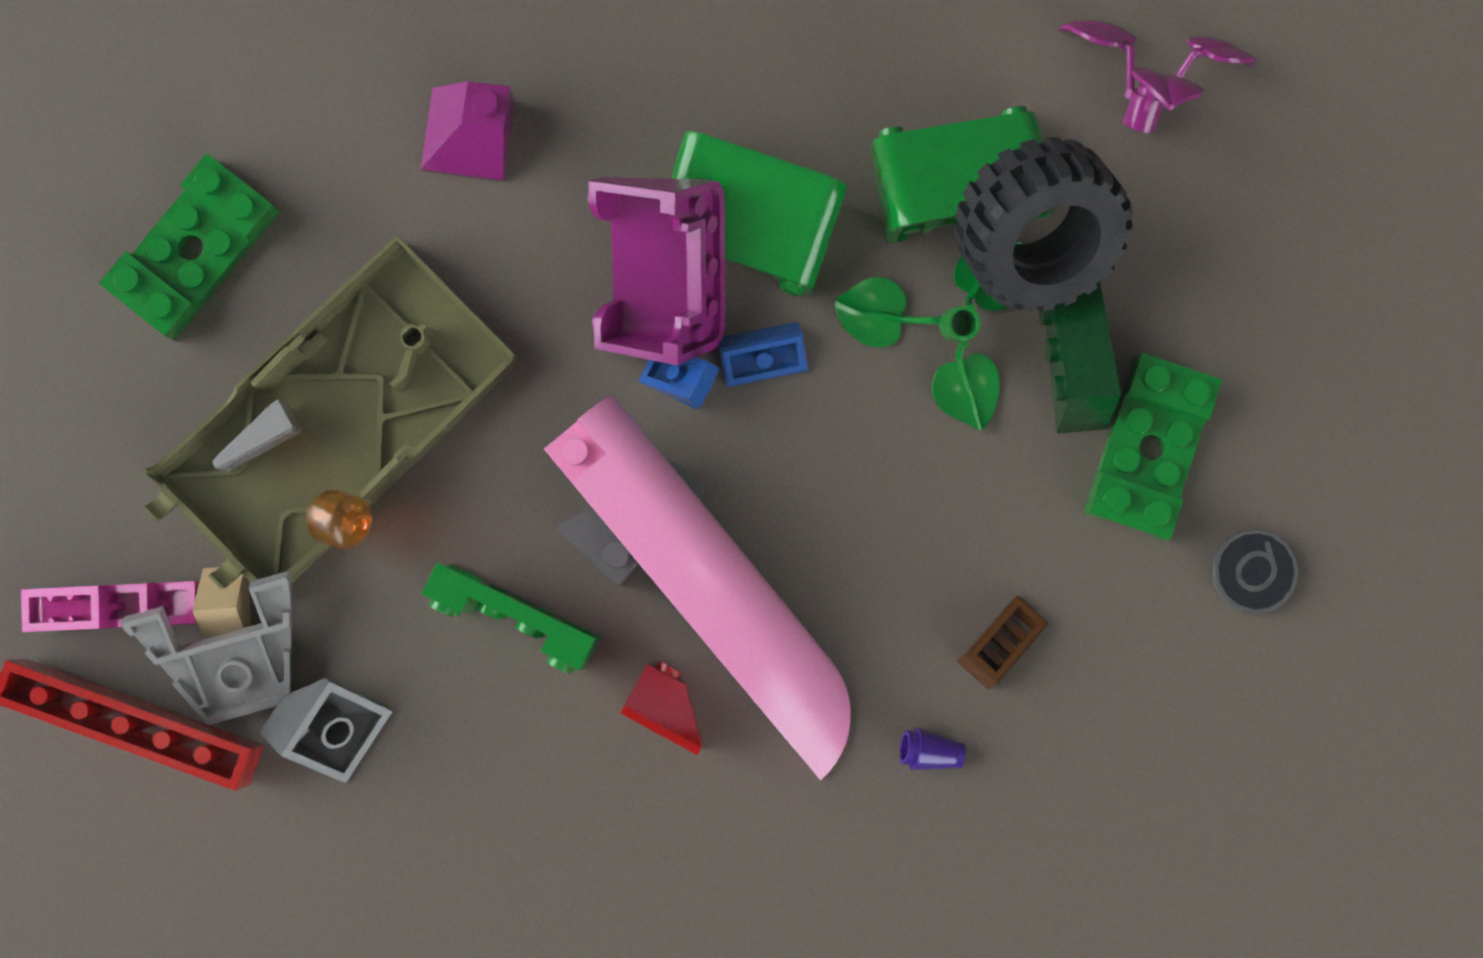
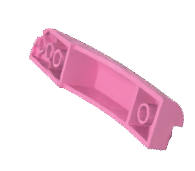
M613 395L606 397L579 417L576 423L545 447L544 450L810 769L822 780L838 761L849 735L851 721L850 700L841 674L793 612Z

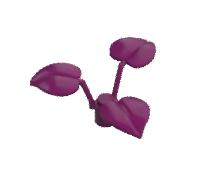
M1080 20L1064 24L1059 29V32L1069 30L1100 45L1119 47L1126 53L1127 88L1124 97L1130 100L1122 123L1133 130L1145 133L1155 132L1163 107L1171 111L1185 101L1202 96L1204 91L1202 87L1183 78L1196 58L1208 56L1216 61L1247 63L1248 66L1254 64L1257 59L1226 41L1211 37L1194 36L1187 40V45L1193 49L1175 75H1164L1148 68H1134L1133 43L1136 42L1137 38L1119 26L1097 20ZM1135 79L1140 82L1138 89L1135 88Z

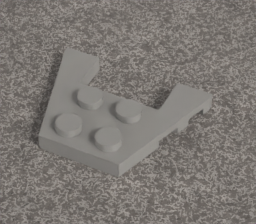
M289 571L251 581L249 591L262 623L184 645L178 644L163 606L125 616L121 625L130 637L134 635L145 647V654L153 664H159L173 679L175 689L207 725L276 707L283 696L293 692L291 575Z

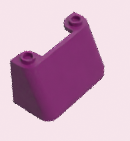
M601 177L590 180L588 205L593 216L598 220L611 221L613 301L602 305L592 320L594 349L673 365H680L715 349L720 344L725 332V197L721 184L717 181L704 179Z

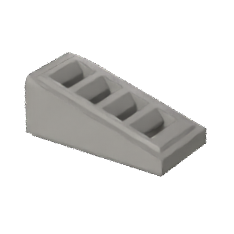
M280 399L272 402L212 460L215 468L230 472L300 434L302 429L287 402Z

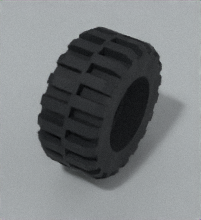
M1045 137L1042 143H1037L1035 139L1021 142L1018 149L1012 151L1010 148H1007L998 153V160L991 165L987 162L978 170V179L975 182L970 180L963 192L966 200L965 202H959L955 215L958 222L955 224L954 233L955 239L959 244L958 249L980 286L988 296L994 297L996 302L1005 307L1014 306L1016 310L1032 311L1034 307H1037L1039 311L1053 310L1056 304L1062 303L1064 306L1076 302V297L1082 293L1090 294L1098 288L1097 282L1103 277L1107 279L1114 272L1115 266L1113 264L1117 259L1122 260L1128 245L1124 241L1130 240L1133 223L1130 220L1132 219L1133 210L1131 202L1126 197L1127 192L1091 148H1085L1082 143L1072 139H1066L1063 142L1060 137ZM1070 205L1064 220L1050 234L1032 243L1015 245L1022 230L1038 215L1055 207Z

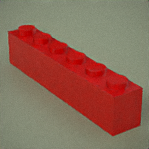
M29 659L5 660L0 673V706L234 791L250 786L265 746L264 744L207 725L198 720Z

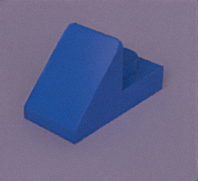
M697 357L680 365L649 360L639 382L693 409H697L702 406L707 394L711 390L720 368Z

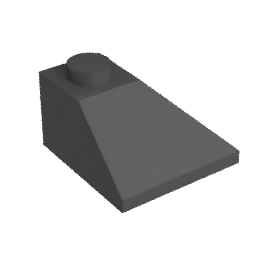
M324 678L283 696L259 733L280 756L346 783L393 711L387 706Z

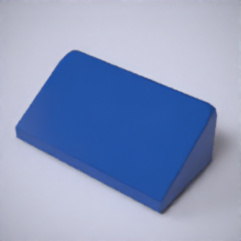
M798 322L723 336L718 345L727 387L809 371L803 334Z

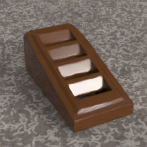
M1017 595L958 660V663L985 688L991 689L1001 681L1049 623ZM1013 613L1031 629L1027 634L1009 618ZM1001 627L1019 641L1017 646L999 631ZM990 639L1008 655L1005 659L987 644ZM980 653V654H981L985 659H987L996 669H995V670L992 669V668H991L984 660H982L977 654Z

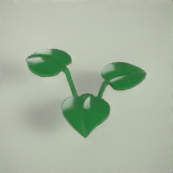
M1016 241V243H1015V245H1021V244H1023L1022 242H1019V241ZM962 255L954 267L953 281L960 290L968 293L964 298L965 306L947 309L941 317L902 315L906 308L905 294L897 283L884 277H872L860 281L835 299V312L843 328L855 340L869 347L880 348L895 344L901 333L900 323L938 325L942 336L949 341L957 342L958 346L955 352L956 362L942 364L934 374L931 383L933 399L939 409L949 417L977 430H983L987 426L998 401V371L993 361L987 355L974 353L963 358L965 348L969 346L968 340L975 337L981 327L980 316L975 310V305L972 304L973 299L981 309L986 311H997L1007 307L996 302L994 297L987 295Z

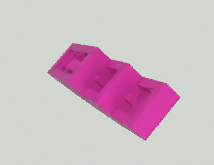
M200 581L21 589L22 632L120 628L125 616L161 606L164 607L171 625L197 624L193 614V607Z

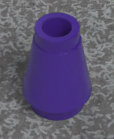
M918 727L914 731L906 730L903 733L899 750L900 763L909 765L911 770L962 768L966 756L964 743L956 742Z

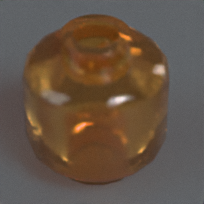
M337 489L326 490L319 494L310 504L306 523L309 533L316 541L340 550H349L360 545L368 536L372 523V514L369 505L364 499Z

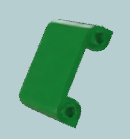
M1016 106L1003 110L1000 116L904 131L903 127L900 126L889 127L879 131V137L872 141L870 149L887 244L907 241L908 234L919 232L920 226L922 234L931 233L933 228L955 225L958 222L955 218L958 204L960 201L965 202L966 200L963 192L970 180L975 182L978 179V170L987 162L990 165L999 159L997 154L1007 148H1010L1012 151L1020 148L1021 142L1035 139L1037 143H1042L1044 137L1036 113L1027 111L1026 106ZM1058 207L1047 210L1034 219L1050 217Z
M686 131L679 148L671 179H704L717 181L721 184L725 197V260L773 275V279L780 283L778 289L786 294L802 297L804 292L812 295L843 204L847 185L829 175L703 133Z

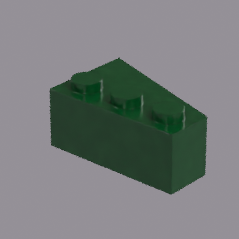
M1100 281L1096 283L1097 289L1088 295L1084 292L1077 296V301L1067 306L1060 303L1056 304L1053 310L1039 311L1040 324L1042 326L1046 325L1045 355L1047 363L1050 364L1057 434L1107 429L1121 396Z

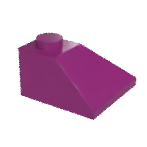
M465 81L432 88L421 170L504 182L516 103L510 86Z

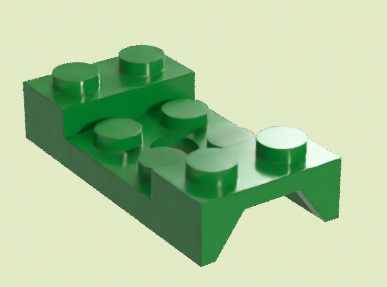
M208 153L202 157L183 180L180 186L184 188V191L133 253L130 254L125 251L98 283L163 336L174 341L280 213L276 207ZM194 238L200 239L203 243L201 255L196 259H186L183 254L186 242Z
M1143 352L1135 356L1083 515L1124 525L1144 532L1159 541L1171 540L1183 503L1180 497L1204 423L1210 420L1222 379ZM1144 437H1153L1160 444L1161 451L1155 460L1146 459L1140 452V442Z
M436 562L421 592L422 595L431 599L429 607L447 616L452 617L455 615L459 617L460 613H472L476 608L479 612L497 620L500 618L505 620L506 616L517 620L515 629L533 638L539 639V637L543 638L545 634L548 635L540 652L549 656L547 664L568 674L574 672L575 669L580 671L587 668L601 640V636L452 564L445 566Z

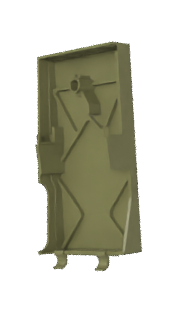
M396 235L234 385L233 393L222 406L164 459L154 466L144 468L141 471L145 477L159 485L158 488L161 490L156 499L142 508L154 521H159L166 517L175 507H178L227 559L222 566L208 576L220 589L228 587L241 574L251 582L289 571L292 584L521 361ZM277 399L287 402L302 429L300 434L230 472L215 468L212 460L272 402H275Z

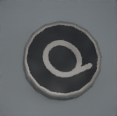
M1260 529L1236 532L1222 541L1214 552L1212 559V585L1220 599L1235 610L1252 614L1270 612L1283 605L1295 590L1298 578L1296 557L1288 543L1275 533Z

